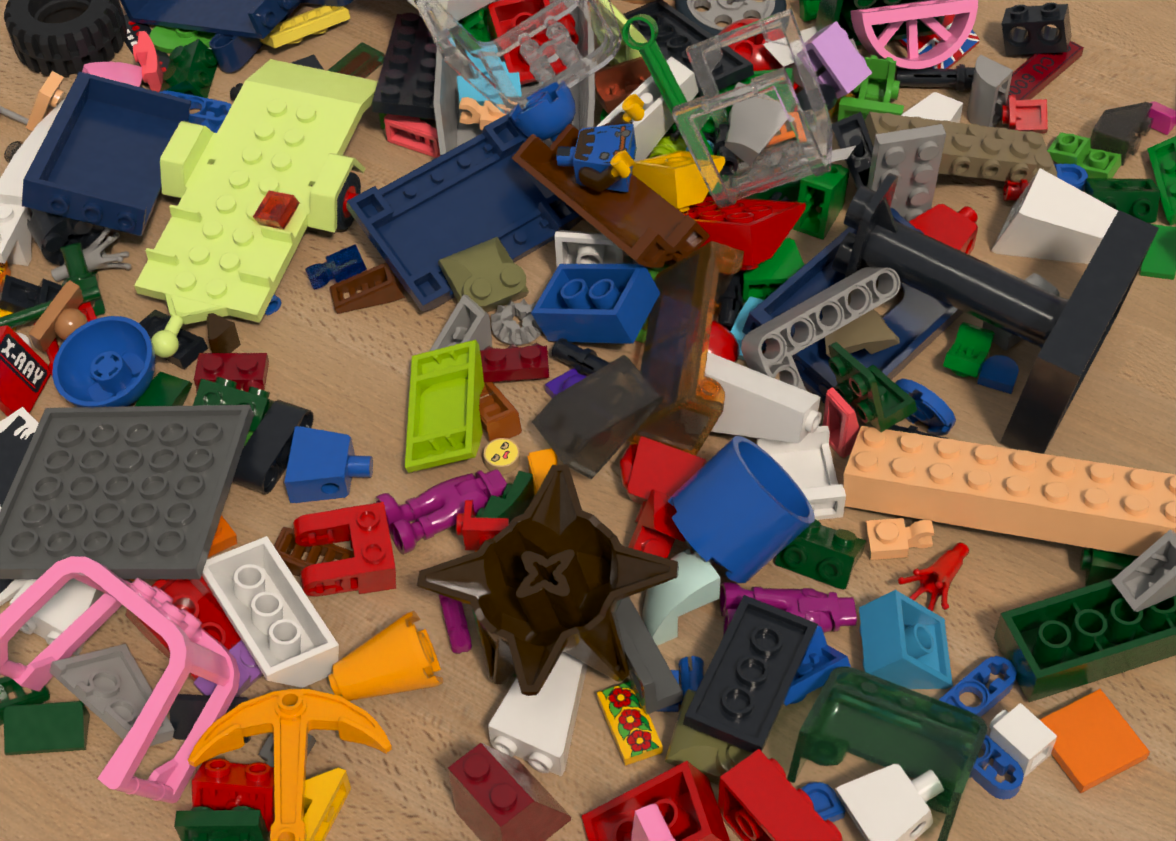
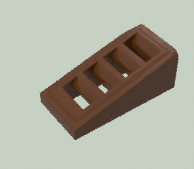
M386 262L330 286L333 305L337 314L405 298L401 282ZM349 292L350 297L345 299L344 293Z
M287 527L282 528L274 545L292 575L301 577L300 572L305 567L316 564L320 556H324L322 563L331 562L334 559L342 560L354 557L353 551L333 543L312 547L300 546L295 542L294 530ZM304 552L309 553L306 561L302 560Z

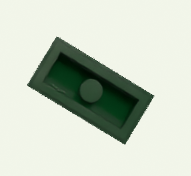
M81 701L5 706L3 714L4 753L6 755L86 750L90 714L85 704Z

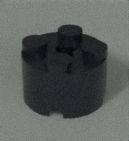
M31 209L33 215L30 221L27 219V227L43 256L49 262L59 266L65 264L62 251L60 250L61 247L81 243L82 250H84L105 229L103 226Z

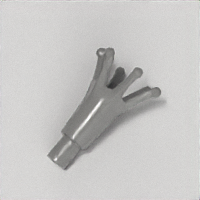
M105 227L101 235L89 247L82 250L88 271L105 268L131 269L130 263H118L123 261V257L128 258L129 252L125 251L108 255L105 253V249L119 238L120 234L118 232H114L113 236H108L101 243L111 230V228ZM65 264L51 270V274L56 282L69 276Z

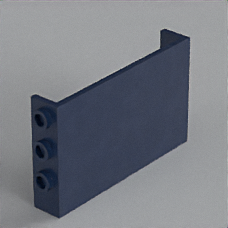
M120 0L130 21L134 23L264 39L300 1Z
M79 71L23 179L22 206L142 236L162 189L160 173L161 155L181 121H189L191 100Z

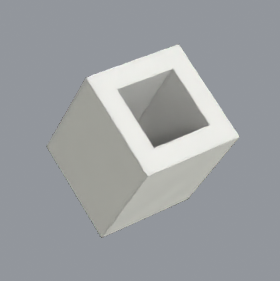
M1021 703L1010 712L1002 710L989 725L991 729L989 737L1022 767L1024 777L1051 755L1057 739V735Z

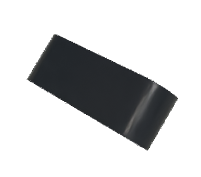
M282 400L275 401L244 446L232 482L264 494L270 493L287 468L295 426L312 428L313 412Z

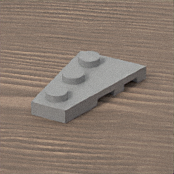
M126 644L51 663L50 673L124 740L153 692ZM167 715L150 746L172 740L175 729Z

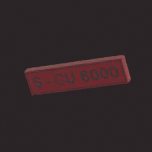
M1070 40L1068 52L1034 54L1013 72L1008 99L1009 95H1016V100H1031L1082 56L1084 47Z

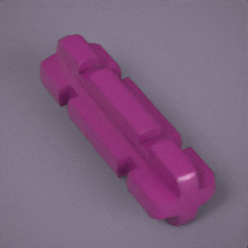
M439 594L452 651L456 654L470 651L472 649V641L462 602Z

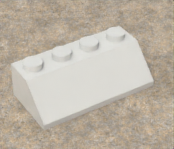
M267 536L206 560L202 573L203 579L267 681L304 688L327 678L333 673L332 666L338 662L339 644Z

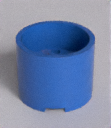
M742 436L733 437L668 499V502L675 506L677 511L672 516V519L688 543L706 562L712 559L716 564L728 569L726 572L728 579L737 583L748 582L815 521V515L808 499L792 477L766 451Z

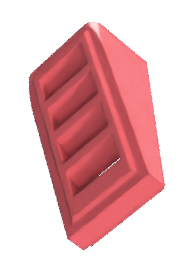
M387 114L384 117L388 142L435 158L440 156L437 129L418 117Z
M832 387L826 393L822 426L829 427V445L840 457L845 458L852 452L860 427L854 409Z

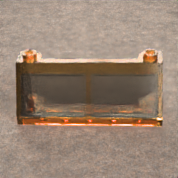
M710 241L686 258L674 263L656 275L654 282L660 291V295L645 323L625 440L638 444L640 437L643 436L697 456L721 416L725 401V391L720 383L704 376L712 318L719 307V304L716 303L718 297L725 293L734 274L742 267L744 251Z

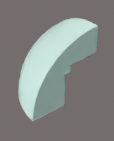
M689 548L671 558V560L678 561V577L649 588L646 592L642 620L657 646L678 637L679 616L719 599L720 576L709 561L706 562L697 552L691 554Z

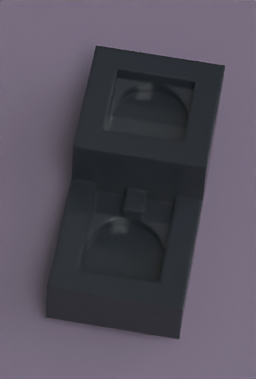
M5 275L0 286V309L15 313L51 301L62 289V285L43 278L39 286Z
M154 310L139 324L152 339L155 333L165 329L171 316ZM180 329L177 335L179 341L177 352L173 356L164 359L185 369L198 358L199 353H203L208 347L204 338Z

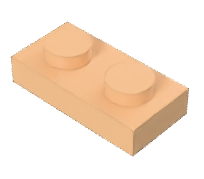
M52 71L43 84L26 126L28 130L33 131L59 104L64 94V91L60 90L63 76Z

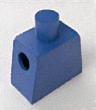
M295 426L284 481L290 503L345 498L350 493L352 477H372L373 457L355 455L352 438L349 435Z

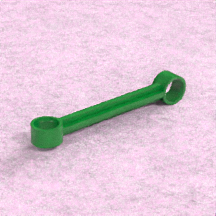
M646 14L633 16L623 26L622 36L624 42L630 48L639 50L691 152L714 155L656 42L658 36L656 21ZM635 20L644 21L649 25L651 37L648 42L638 43L632 39L629 29L631 23ZM719 173L709 190V194L717 196L731 189L730 176Z

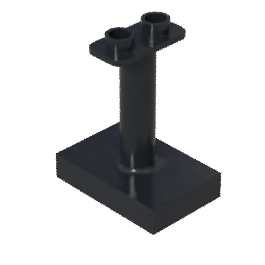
M889 173L877 191L862 185L853 197L844 219V225L857 230V234L849 232L836 253L832 269L845 275L846 278L866 267L891 268L897 272L901 283L1040 347L1041 351L1035 360L1000 442L1016 450L1044 454L1109 333L1159 228L1118 210L1071 297L1065 299L896 222L890 206L897 186L898 176Z

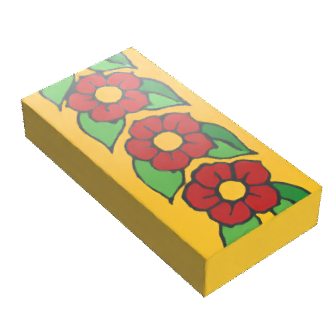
M629 682L597 692V700L625 766L663 753L662 743L649 714L646 715Z

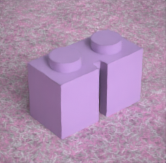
M837 21L820 29L796 50L811 73L817 71L822 65L825 66L826 70L815 79L819 84L832 86L836 91L837 99L849 94L872 74L864 57L858 53L849 40L848 34L840 27Z

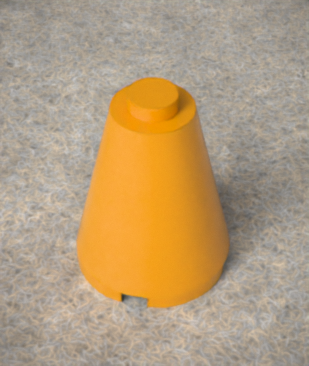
M415 611L404 614L333 664V673L328 678L334 694L342 695L344 699L352 701L432 688L443 684V678L434 675V672L441 670L431 639L426 629L418 631L414 622L421 620Z

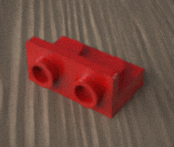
M213 759L203 762L192 779V808L208 807L213 810H232L237 806L251 807L261 811L267 829L271 831V825L275 821L274 767L260 762L252 764L230 763L225 759Z

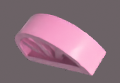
M929 0L850 11L851 20L859 41L870 54L876 55L879 59L891 57L893 61H896V66L924 69L947 60L964 44L975 23L978 0ZM955 14L949 31L934 18ZM917 19H920L942 39L932 49L918 55ZM906 21L907 58H900L888 52L884 46L903 22ZM889 23L877 38L872 25Z

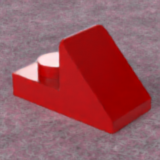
M654 489L651 490L628 548L668 558L675 539L685 542L686 539L672 519V516L677 511L675 506L668 502L670 496Z

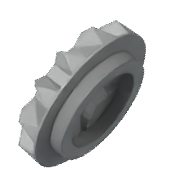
M523 299L520 303H514L509 300L506 306L498 305L496 313L491 314L493 334L502 342L514 345L526 344L537 339L542 334V330L531 314L536 303L529 305ZM514 316H519V318L523 320L521 328L519 324H517L516 321L513 320Z

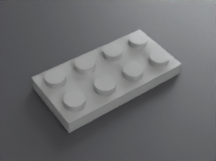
M939 124L875 134L867 188L877 191L889 173L898 176L897 186L890 207L894 208L908 222L931 209L946 138L943 125Z

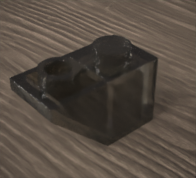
M1143 102L1105 110L1092 131L1090 139L1091 148L1121 154L1123 166L1129 155L1135 156L1142 142L1141 135L1147 136L1154 120V118L1149 117L1152 103Z

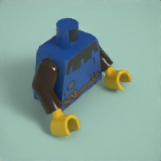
M632 94L622 104L625 112H620L611 122L599 127L581 129L578 134L576 147H558L557 165L574 167L576 183L580 186H587L597 192H603L606 189L628 192L637 149L632 119L634 121L642 120L644 117V102L636 94Z

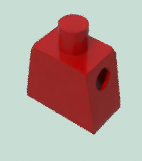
M938 204L909 221L911 225L921 230L925 235L968 255L975 246L978 216L971 207L965 206L956 212L945 204Z

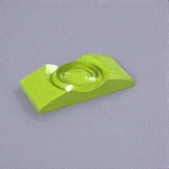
M476 340L412 356L405 469L408 473L476 457L483 434L479 400L484 388L482 360L479 344Z

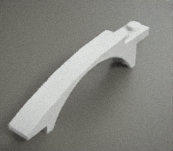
M64 100L34 128L14 154L0 178V263H5L7 260L8 264L28 266L32 259V235L27 227V219L30 221L33 213L31 208L22 206L23 179Z

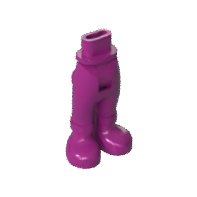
M495 469L485 474L479 470L475 473L476 478L473 473L443 481L429 488L416 498L413 497L406 500V504H398L389 493L376 496V503L384 502L389 533L392 534L398 551L401 554L409 553L415 549L417 542L422 538L424 540L430 539L435 534L456 525L457 514L464 513L465 500H473L475 516H477L479 509L486 507L491 495L498 497L504 493L507 483L499 470Z
M723 582L720 586L721 616L724 617L723 636L744 595L815 622L822 627L823 633L830 632L831 630L838 632L840 626H856L857 624L854 598L838 597L836 592H829L828 597V594L811 588L777 589L752 587L751 590H747L733 582Z

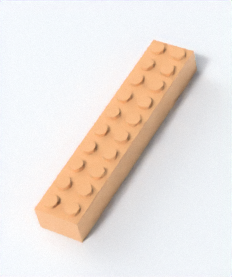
M862 425L844 471L846 507L932 520L934 522L1133 556H1140L1170 529L1176 533V474L888 429L880 432L875 427Z

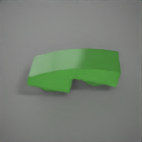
M1060 132L1047 150L1054 162L1078 165L1085 169L1088 178H1113L1122 165L1121 154L1092 149L1090 138Z

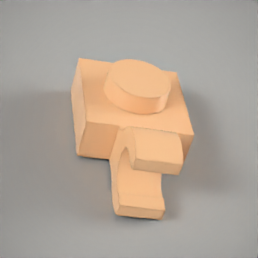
M464 97L461 98L459 109L470 112L462 111L459 120L463 124H480V130H483L484 126L510 113L516 104L485 100L484 106H481L476 100Z
M904 518L866 521L870 560L908 557V551L911 547H932L931 536H934L932 520H920L908 527H905Z

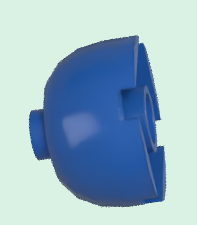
M562 80L560 85L556 81L528 96V102L523 109L518 104L509 114L517 129L524 136L529 138L530 135L535 134L542 141L550 138L554 142L567 125L572 123L576 113L575 100L565 81Z

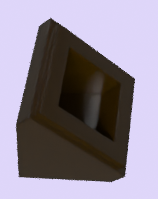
M214 313L208 314V341L212 353H232L241 345L235 323Z

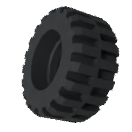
M8 0L5 6V25L19 60L31 70L37 73L41 71L46 76H49L53 71L63 77H69L70 74L78 75L79 71L82 72L84 64L110 62L115 56L114 53H119L127 36V25L119 0Z

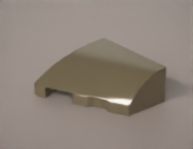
M849 293V295H848V305H849L850 302H851V294H850V293ZM873 309L825 337L826 354L831 358L828 346L834 342H837L850 354L864 348L870 354L899 344L900 340L887 326L881 315Z

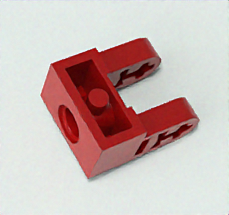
M384 502L306 514L294 520L293 530L295 542L298 545L312 547L350 541L354 552V557L305 567L300 572L302 590L307 596L317 597L357 590L359 594L396 589V567Z

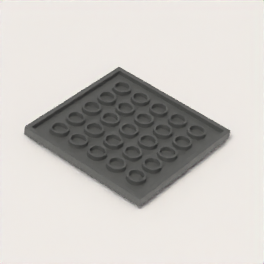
M251 405L45 408L0 510V579H39L56 562L71 556L87 557L106 566L122 579H136L137 577L140 579H201L254 414Z

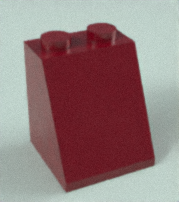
M479 743L448 767L456 813L481 841H546L571 821V816L519 760L490 746Z

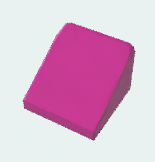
M1153 101L1144 105L1139 122L1168 135L1176 125V111Z

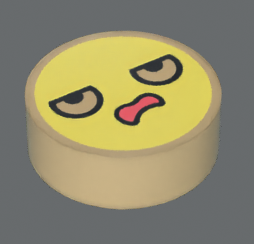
M498 438L489 442L484 449V461L487 469L490 471L498 469L501 474H508L514 471L520 463L518 445L507 438Z

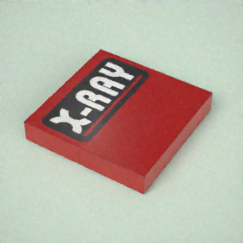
M8 325L0 326V410L7 417L22 407L30 413L50 376L48 364Z

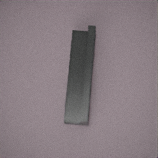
M630 597L622 599L616 611V616L630 671L627 680L646 715L683 701V693Z

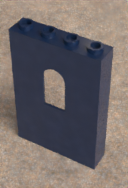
M890 207L896 222L923 233L905 220L894 208ZM848 227L753 309L747 317L742 332L747 335L750 331L843 280L845 275L832 269L833 261L846 235L849 232L857 234V230ZM900 282L904 293L903 299L883 317L887 326L899 337L900 343L870 354L864 348L851 353V355L866 368L871 365L876 366L892 380L964 312ZM822 309L819 314L820 321L823 318ZM794 324L790 332L792 338L795 334ZM824 337L792 355L804 386L813 394L820 396V400L823 403L826 400L827 390L832 387L835 389L837 385L836 377L828 363L830 357L826 354ZM764 341L762 344V349L766 351L767 345Z

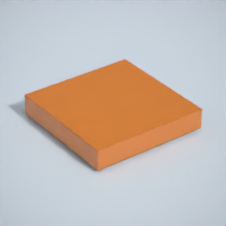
M1101 689L1039 719L1057 735L1051 755L1080 793L1146 760L1150 754L1148 748Z

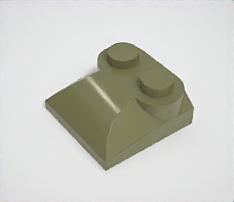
M498 237L438 261L458 303L463 295H468L488 313L497 309L498 305H507L509 300L517 301L526 297L529 293L524 270L512 261Z
M688 689L682 701L665 762L677 766L688 761L705 774L710 782L719 785L720 776L752 753L683 725L684 716L696 691Z

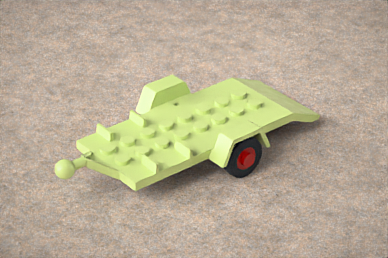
M270 59L245 80L217 133L203 125L185 121L179 123L161 155L160 173L162 194L178 197L181 200L178 206L170 204L169 209L172 217L155 248H146L148 261L134 285L137 294L166 300L171 318L165 329L155 333L151 339L155 355L161 358L173 356L179 347L177 335L182 325L205 321L208 314L211 313L221 317L233 316L260 323L307 227L335 233L336 229L346 230L352 225L354 217L346 208V204L349 199L361 194V184L358 175L350 171L364 173L366 168L355 158L343 156L363 113L372 105L378 81Z

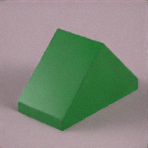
M1151 224L1158 227L1159 230L1140 267L1139 276L1174 280L1176 274V227Z

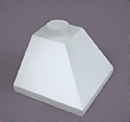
M564 230L555 232L557 267L559 264H624V251L602 233Z

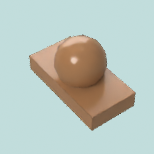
M70 280L66 282L29 331V336L36 349L45 353L57 335L62 340H66L77 328L88 322L86 316L77 309L84 300L79 285Z

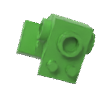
M876 55L865 57L866 64L872 74L854 88V93L859 94L858 98L841 97L838 121L859 112L862 113L864 120L869 112L891 113L893 115L903 114L904 105L891 103V99L897 100L900 88V81L895 80L896 61H893V58L879 59Z

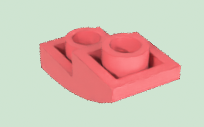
M139 31L138 42L133 45L134 60L136 63L139 62L142 67L144 83L149 84L150 90L160 92L164 75L160 61L149 35L145 31Z

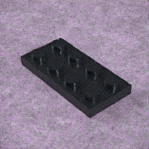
M744 595L684 716L683 725L751 753L758 749L763 751L813 640L818 624Z

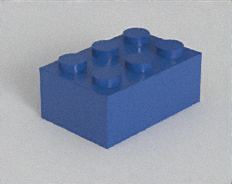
M559 264L531 314L548 341H558L560 338H564L568 342L633 344L658 299L660 291L647 268L640 264Z

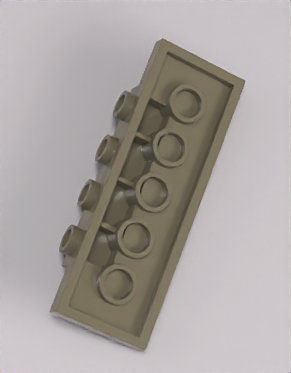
M869 112L865 119L873 147L875 134L942 124L946 132V138L938 174L998 181L1010 180L1014 182L1027 179L1028 183H1030L1041 168L1058 178L1057 170L1050 153L1047 152L1048 149L1041 133L956 123L947 120L940 121L921 117L893 115L891 113Z

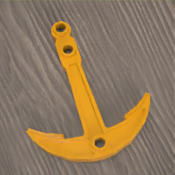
M287 689L273 691L242 702L220 717L201 736L194 746L188 762L193 767H196L219 754L242 748L245 745L243 737L270 732L274 733L275 821L271 825L270 841H306L307 833L305 823L303 822L309 731L313 729L338 730L340 739L365 744L385 754L392 750V746L378 722L367 711L343 697L311 689Z

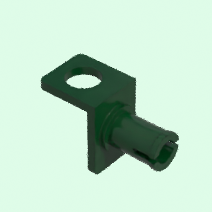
M81 243L70 244L60 248L69 275L63 281L62 287L69 280L79 285L81 290L98 285V272L88 271ZM96 299L92 308L97 316L104 314L106 310L103 299Z

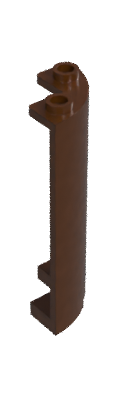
M572 124L567 125L550 147L535 134L530 135L512 157L516 163L640 265L659 268L663 267L664 263L671 259L679 262L697 250L710 237L689 215L685 216L633 174L631 175L628 192L607 189L603 192H597L587 186L577 184L574 167L557 165V149L559 146L576 147L579 130Z

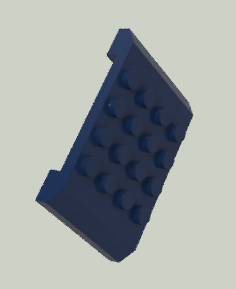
M510 113L484 126L482 134L380 189L373 186L347 201L346 208L421 311L435 309L455 297L438 264L440 259L498 237L515 263L553 241L556 231H569L583 219L582 216L512 159L513 155L528 137L524 136L517 129L509 116Z

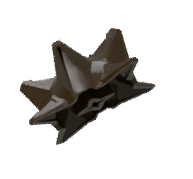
M568 464L551 466L526 513L513 518L509 525L492 539L485 540L477 552L419 571L417 586L471 605L477 618L489 678L494 684L501 685L505 684L516 673L521 693L526 696H534L540 692L562 652H566L617 682L627 678L630 675L616 616L621 600L677 578L679 566L678 561L623 546L617 536L606 525L600 522L593 514L582 510Z

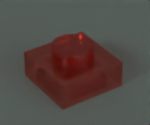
M269 190L253 218L259 225L284 230L300 202L294 195Z

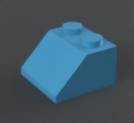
M897 590L859 607V630L862 637L865 676L889 689H948L953 686L945 619Z

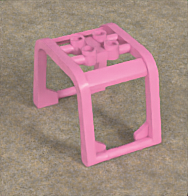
M71 556L60 560L0 614V675L13 679L20 686L40 692L53 677L50 673L51 663L71 657L107 619L124 605L164 638L169 646L170 660L133 727L97 779L112 790L150 798L154 801L176 803L196 767H193L188 762L194 746L204 732L216 720L225 715L238 691L240 672L237 661L225 646L200 627L202 622L185 609L180 610L173 605V599L158 587H151L138 577L133 583H130L118 577L106 566L87 557ZM74 578L104 592L94 604L27 666L8 660V641L70 579ZM189 673L216 683V688L175 757L156 768L147 780L133 776Z

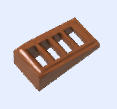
M485 382L480 397L487 394L489 396L479 400L483 435L489 442L498 438L509 439L519 435L522 432L518 411L493 382Z

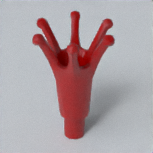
M961 542L957 543L952 550L946 551L928 568L922 570L916 568L913 571V576L907 578L900 577L898 583L902 585L919 580L920 586L909 598L915 600L926 591L932 595L928 606L929 610H934L939 596H941L942 608L947 610L949 608L947 597L950 584L963 565V559L969 553L968 546Z

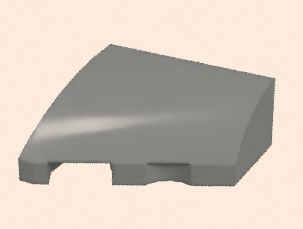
M738 82L732 92L734 100L733 107L729 112L728 121L730 127L726 133L725 147L751 166L794 111L772 96Z

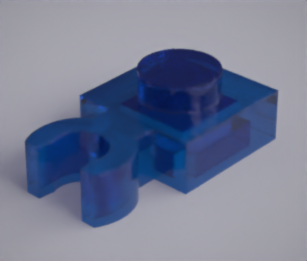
M356 244L326 256L327 262L313 264L305 269L314 290L325 286L332 279H335L336 283L367 270Z

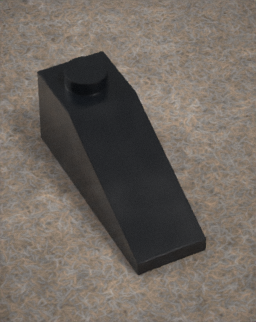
M859 112L831 124L840 149L856 146L850 156L844 160L857 191L862 185L865 187L868 185L873 145L862 113Z

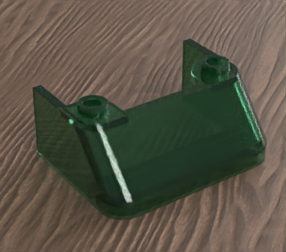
M838 667L830 673L799 731L787 780L795 783L807 759L821 766H834L844 760L847 752L884 767L899 764L906 775L914 779L931 769L941 782L944 791L928 800L926 804L934 811L946 814L938 841H947L967 791L988 727L985 721L974 713L852 667Z

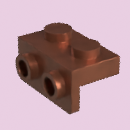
M642 56L595 71L597 98L607 113H611L651 76Z

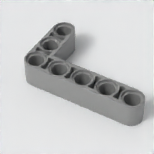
M862 268L745 335L741 345L742 354L748 368L775 378L779 373L780 381L806 391L792 355L892 299L900 289V278L897 272L891 268ZM878 278L879 284L878 288L876 289V280ZM849 293H850V294H851V302H850V304L848 305V295H849ZM821 309H822V310H823V318H822V320L820 321L819 314H820V311H821ZM794 324L795 334L792 338L790 332ZM765 341L767 347L765 353L762 354L761 348Z

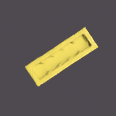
M321 6L278 23L264 39H260V42L273 48L285 44L299 43L305 36L322 34L328 31V27L349 20V9L343 6Z

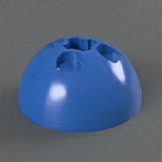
M106 316L94 319L77 328L60 346L55 356L52 370L55 387L68 402L76 407H128L146 392L153 379L156 366L155 349L147 331L138 322L130 318Z

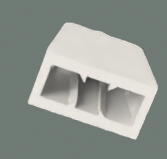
M892 764L840 785L836 788L841 804L865 841H915L933 824L931 810L926 802L943 792L944 788L931 769L911 781L899 764Z

